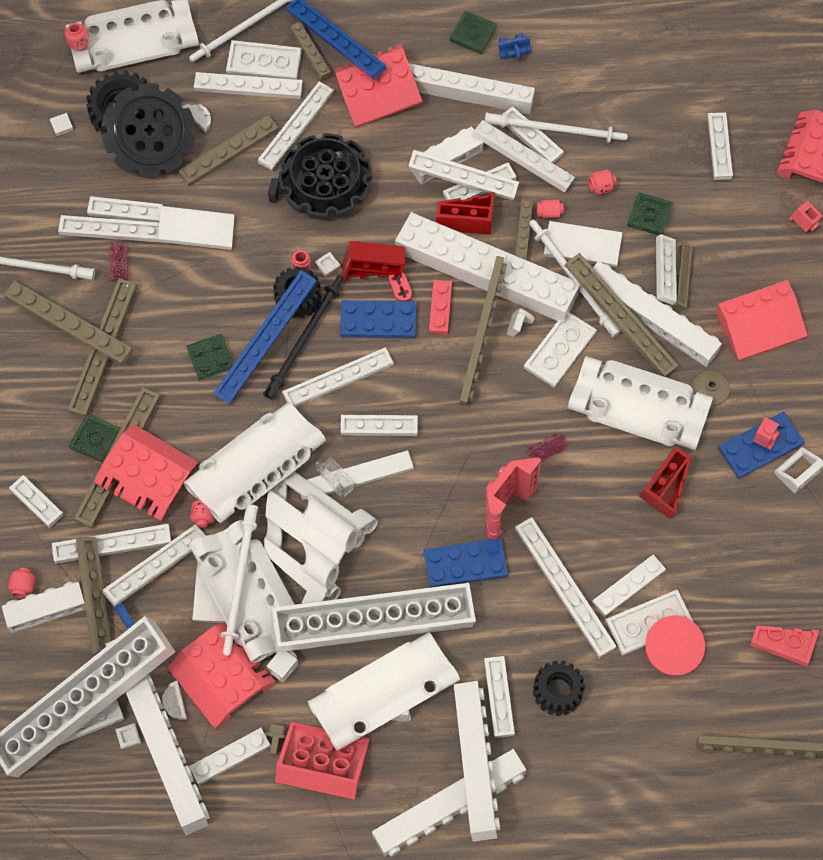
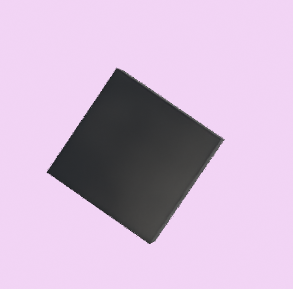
M277 178L271 180L268 191L271 203H276L280 190L279 179Z

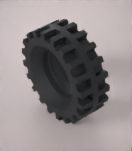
M124 70L123 74L113 71V76L109 77L108 74L103 75L104 80L100 81L97 79L95 81L96 87H90V95H87L88 104L86 105L91 124L94 125L97 132L100 130L101 135L107 132V128L102 126V119L108 103L126 88L131 87L133 91H137L139 84L147 83L146 78L142 77L139 79L138 73L134 72L133 75H129V72ZM138 110L135 117L143 119L144 114L141 110ZM155 110V111L153 112V117H154L155 119H156V112H158V110ZM126 126V133L134 135V128Z

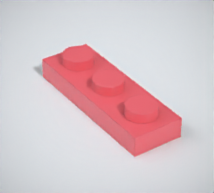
M433 280L430 334L448 335L452 281Z

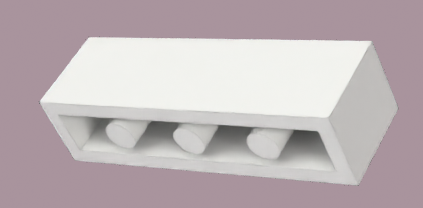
M471 126L468 129H462L453 137L444 139L442 143L429 147L423 153L461 164L483 152V142L473 136L474 129ZM411 170L421 185L435 178Z
M68 582L63 587L57 589L49 588L44 593L38 595L30 594L25 599L19 601H8L6 605L2 606L7 628L10 633H14L86 610L79 582Z

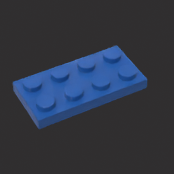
M341 300L340 337L415 339L416 301Z
M784 411L770 418V420L779 424L777 428L779 436L771 450L753 441L761 424L719 445V451L738 480L804 445V440Z
M501 538L424 549L430 588L508 576Z

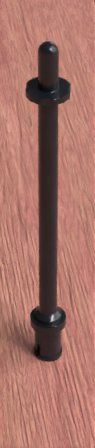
M341 275L336 277L331 286H325L324 290L327 292L278 374L271 376V382L263 392L266 398L274 400L280 387H283L285 384V375L331 299L339 297L338 288L343 281Z

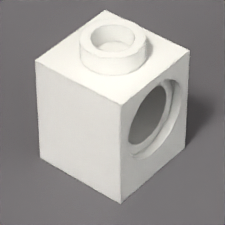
M292 651L278 652L267 665L268 672L284 683L298 666L296 654Z

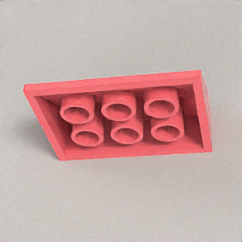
M788 280L718 304L716 315L738 361L808 336L795 294Z
M291 721L276 766L275 782L355 800L370 739L361 737L337 751L324 728Z

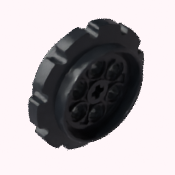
M144 83L137 86V91H133L131 87L121 91L113 99L115 107L108 106L102 119V126L107 128V132L102 134V141L106 152L116 155L114 163L127 173L137 170L139 177L155 178L160 175V170L168 174L183 164L182 154L189 155L194 145L195 136L190 134V129L195 127V122L189 108H182L181 103L183 99L169 88L161 92L158 84ZM136 110H141L143 112V119H137L135 117ZM155 110L161 112L162 118L160 120L153 117ZM126 126L134 128V135L126 133ZM148 126L150 130H153L149 135L147 132H144V129ZM167 126L171 129L170 136L163 134V127ZM136 142L143 143V151L135 149ZM155 142H159L162 145L160 152L154 150L153 144Z
M324 133L322 138H316L315 135L306 137L297 142V149H289L281 161V169L284 170L279 172L282 194H288L286 195V201L298 213L307 211L309 218L328 220L330 215H335L336 218L344 217L355 211L354 204H363L370 193V183H368L372 181L370 160L363 159L365 157L364 150L352 140L344 142L341 135Z

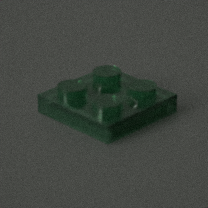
M464 11L450 36V42L482 55L497 28V23Z
M638 192L627 226L652 234L663 235L673 202Z
M222 333L186 345L199 381L229 371L233 366Z
M86 414L69 448L103 463L121 428Z

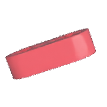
M404 272L397 276L400 278L399 285L394 280L395 276L389 275V284L396 301H411L412 291ZM403 289L404 294H406V298H403V296H401L400 290Z

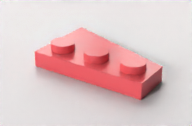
M757 625L750 646L807 667L819 630L802 631V629L797 628L787 630L781 627Z

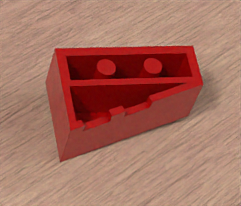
M494 192L480 197L473 195L472 198L463 200L456 198L439 201L437 203L436 223L457 232L491 235Z
M349 241L342 261L343 281H347L348 277L360 276V279H366L367 275H377V277L401 275L405 266L404 246Z
M675 446L642 490L639 497L671 519L676 514L677 504L692 457Z

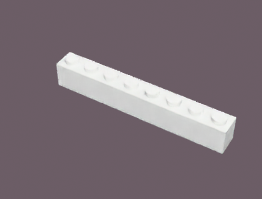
M409 64L419 93L505 110L513 106L520 113H531L535 91L533 87Z
M600 261L595 264L594 270L644 326L705 367L711 363L722 345L718 338L713 335L710 336L700 326L689 322L684 315L674 312L669 305L659 302L654 295L644 292L639 285L631 283L624 275L613 271L609 265L603 264Z
M478 681L454 684L472 841L496 839L497 831L500 830L499 817L495 818L494 811H498L497 799L492 797V792H496L494 779L490 780V774L494 772L492 761H488V755H491L490 742L486 743L485 739L486 736H489L488 725L483 723V718H487L486 708L481 706V700H485L483 688H479Z
M514 749L492 761L494 773L490 774V780L494 779L496 794L507 789L506 785L512 782L516 784L524 779L523 775L526 773V768ZM464 778L373 830L372 836L384 857L390 855V857L394 856L406 844L408 846L413 845L419 840V836L423 834L427 836L433 833L438 825L442 823L446 825L453 821L455 815L467 813L468 806Z

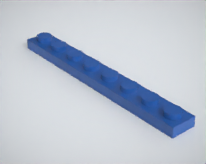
M293 0L286 6L287 12L372 80L387 69L383 62L304 0Z
M302 270L299 272L214 391L216 396L229 405L315 286L317 280Z

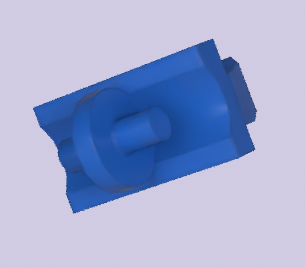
M521 33L510 40L506 37L499 38L498 49L500 59L515 56L516 60H520V55L531 53L530 36H525Z

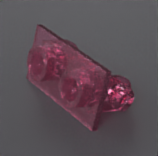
M115 241L111 247H108L110 281H116L118 278L127 280V246H122L119 241Z
M554 433L552 436L544 439L545 445L538 442L530 446L526 452L529 457L540 458L541 462L567 449L565 435Z

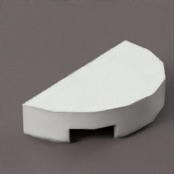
M186 104L182 106L184 109L189 108L191 110L195 124L206 133L211 125V117L207 108L201 104Z
M175 681L168 685L169 687L162 695V705L171 718L187 720L178 681Z

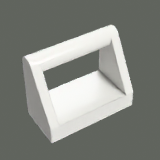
M801 447L780 465L774 473L796 494L823 470V460ZM801 457H804L812 465L797 479L784 473Z

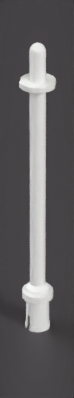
M277 0L208 45L201 43L199 45L200 50L189 57L190 61L194 62L204 55L209 58L211 56L210 51L287 2L291 3L293 0Z
M486 112L485 122L491 125H498L500 128L512 125L606 138L607 143H610L611 139H628L626 133L612 132V127L605 131L509 118L505 113L499 115Z
M531 220L529 224L537 234L535 240H541L569 278L577 281L564 266L567 261L548 238L549 230H542L535 220ZM580 284L579 291L600 317V325L607 329L612 338L618 336L622 331Z
M0 257V264L69 274L72 279L94 280L95 278L94 268L79 267L77 264H74L72 267Z
M247 505L245 507L244 521L241 522L244 533L227 631L221 633V637L225 639L223 648L225 656L231 654L233 640L239 639V635L234 632L251 533L257 527L255 521L258 507L255 505Z

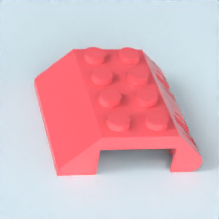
M402 43L395 45L394 49L392 47L388 48L387 53L383 54L380 51L378 55L373 54L387 68L374 80L355 65L349 66L345 64L344 68L342 66L335 68V73L355 128L423 103Z
M819 110L803 111L798 115L795 123L797 129L792 131L784 151V157L786 158L780 161L776 173L781 177L790 179L793 172L823 183V112Z
M132 424L123 432L102 464L94 483L102 486L106 481L104 489L108 490L112 486L114 479L119 481L114 495L119 496L122 492L120 498L133 506L142 497L137 506L140 510L144 508L147 499L153 501L147 514L152 516L158 507L154 518L161 522L169 511V506L181 489L184 481L191 476L199 462Z
M540 458L510 461L507 466L503 465L497 474L498 478L495 481L492 480L486 487V507L484 511L486 532L489 540L499 538L504 532L500 529L501 514L512 495L514 494L527 502L536 491L541 466Z
M226 622L213 626L182 649L168 666V670L215 730L231 718V712L262 690L265 693L276 683L267 670L258 673L254 672L261 666L260 661L252 664L243 646L238 645L236 642H233L229 656L223 654L225 639L221 637V633L227 631Z

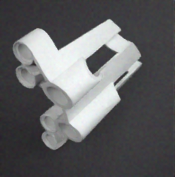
M294 471L268 491L265 515L268 528L267 535L264 537V549L268 557L307 591L302 604L336 600L341 593V589L336 586L335 581L339 573L338 565L345 552L349 553L353 548H358L363 543L365 534H370L376 528L378 520L363 509L351 513ZM287 485L308 500L304 513H301L286 502ZM282 529L304 546L306 553L304 565H301L281 550Z

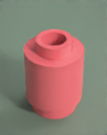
M559 199L537 202V217H542V219L560 218V214L564 213L563 203H560Z
M299 250L293 254V269L298 266L299 269L305 267L307 272L311 270L310 256L307 252Z

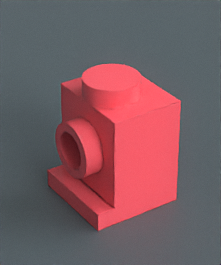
M807 200L791 215L789 220H794L805 232L809 229L813 232L820 225L818 221L823 215Z
M765 417L753 441L771 450L779 436L777 431L779 424Z

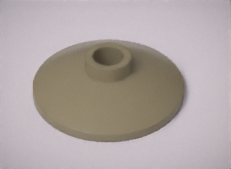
M716 371L700 373L695 377L692 384L693 394L696 395L699 392L713 397L711 406H717L725 402L730 393L728 380ZM709 384H714L715 387L711 388Z

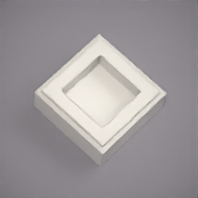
M67 113L50 119L56 136L73 131Z
M330 252L315 261V265L325 277L341 268L339 262Z
M135 723L115 729L122 750L141 744Z

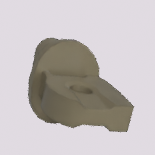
M269 725V731L265 733V736L272 738L270 754L276 755L278 740H285L284 726Z

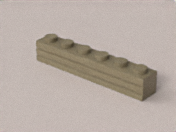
M301 22L291 25L292 35L300 48H302L304 55L319 80L322 82L331 78L329 68Z
M521 200L515 256L524 260L527 257L529 223L531 221L533 205L531 200Z
M686 242L676 245L677 302L673 305L670 304V307L677 311L687 308L693 246Z

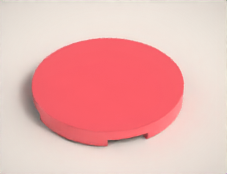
M677 615L666 616L655 622L646 634V656L651 665L663 674L672 676L687 674L700 664L704 656L705 640L699 627L688 618Z

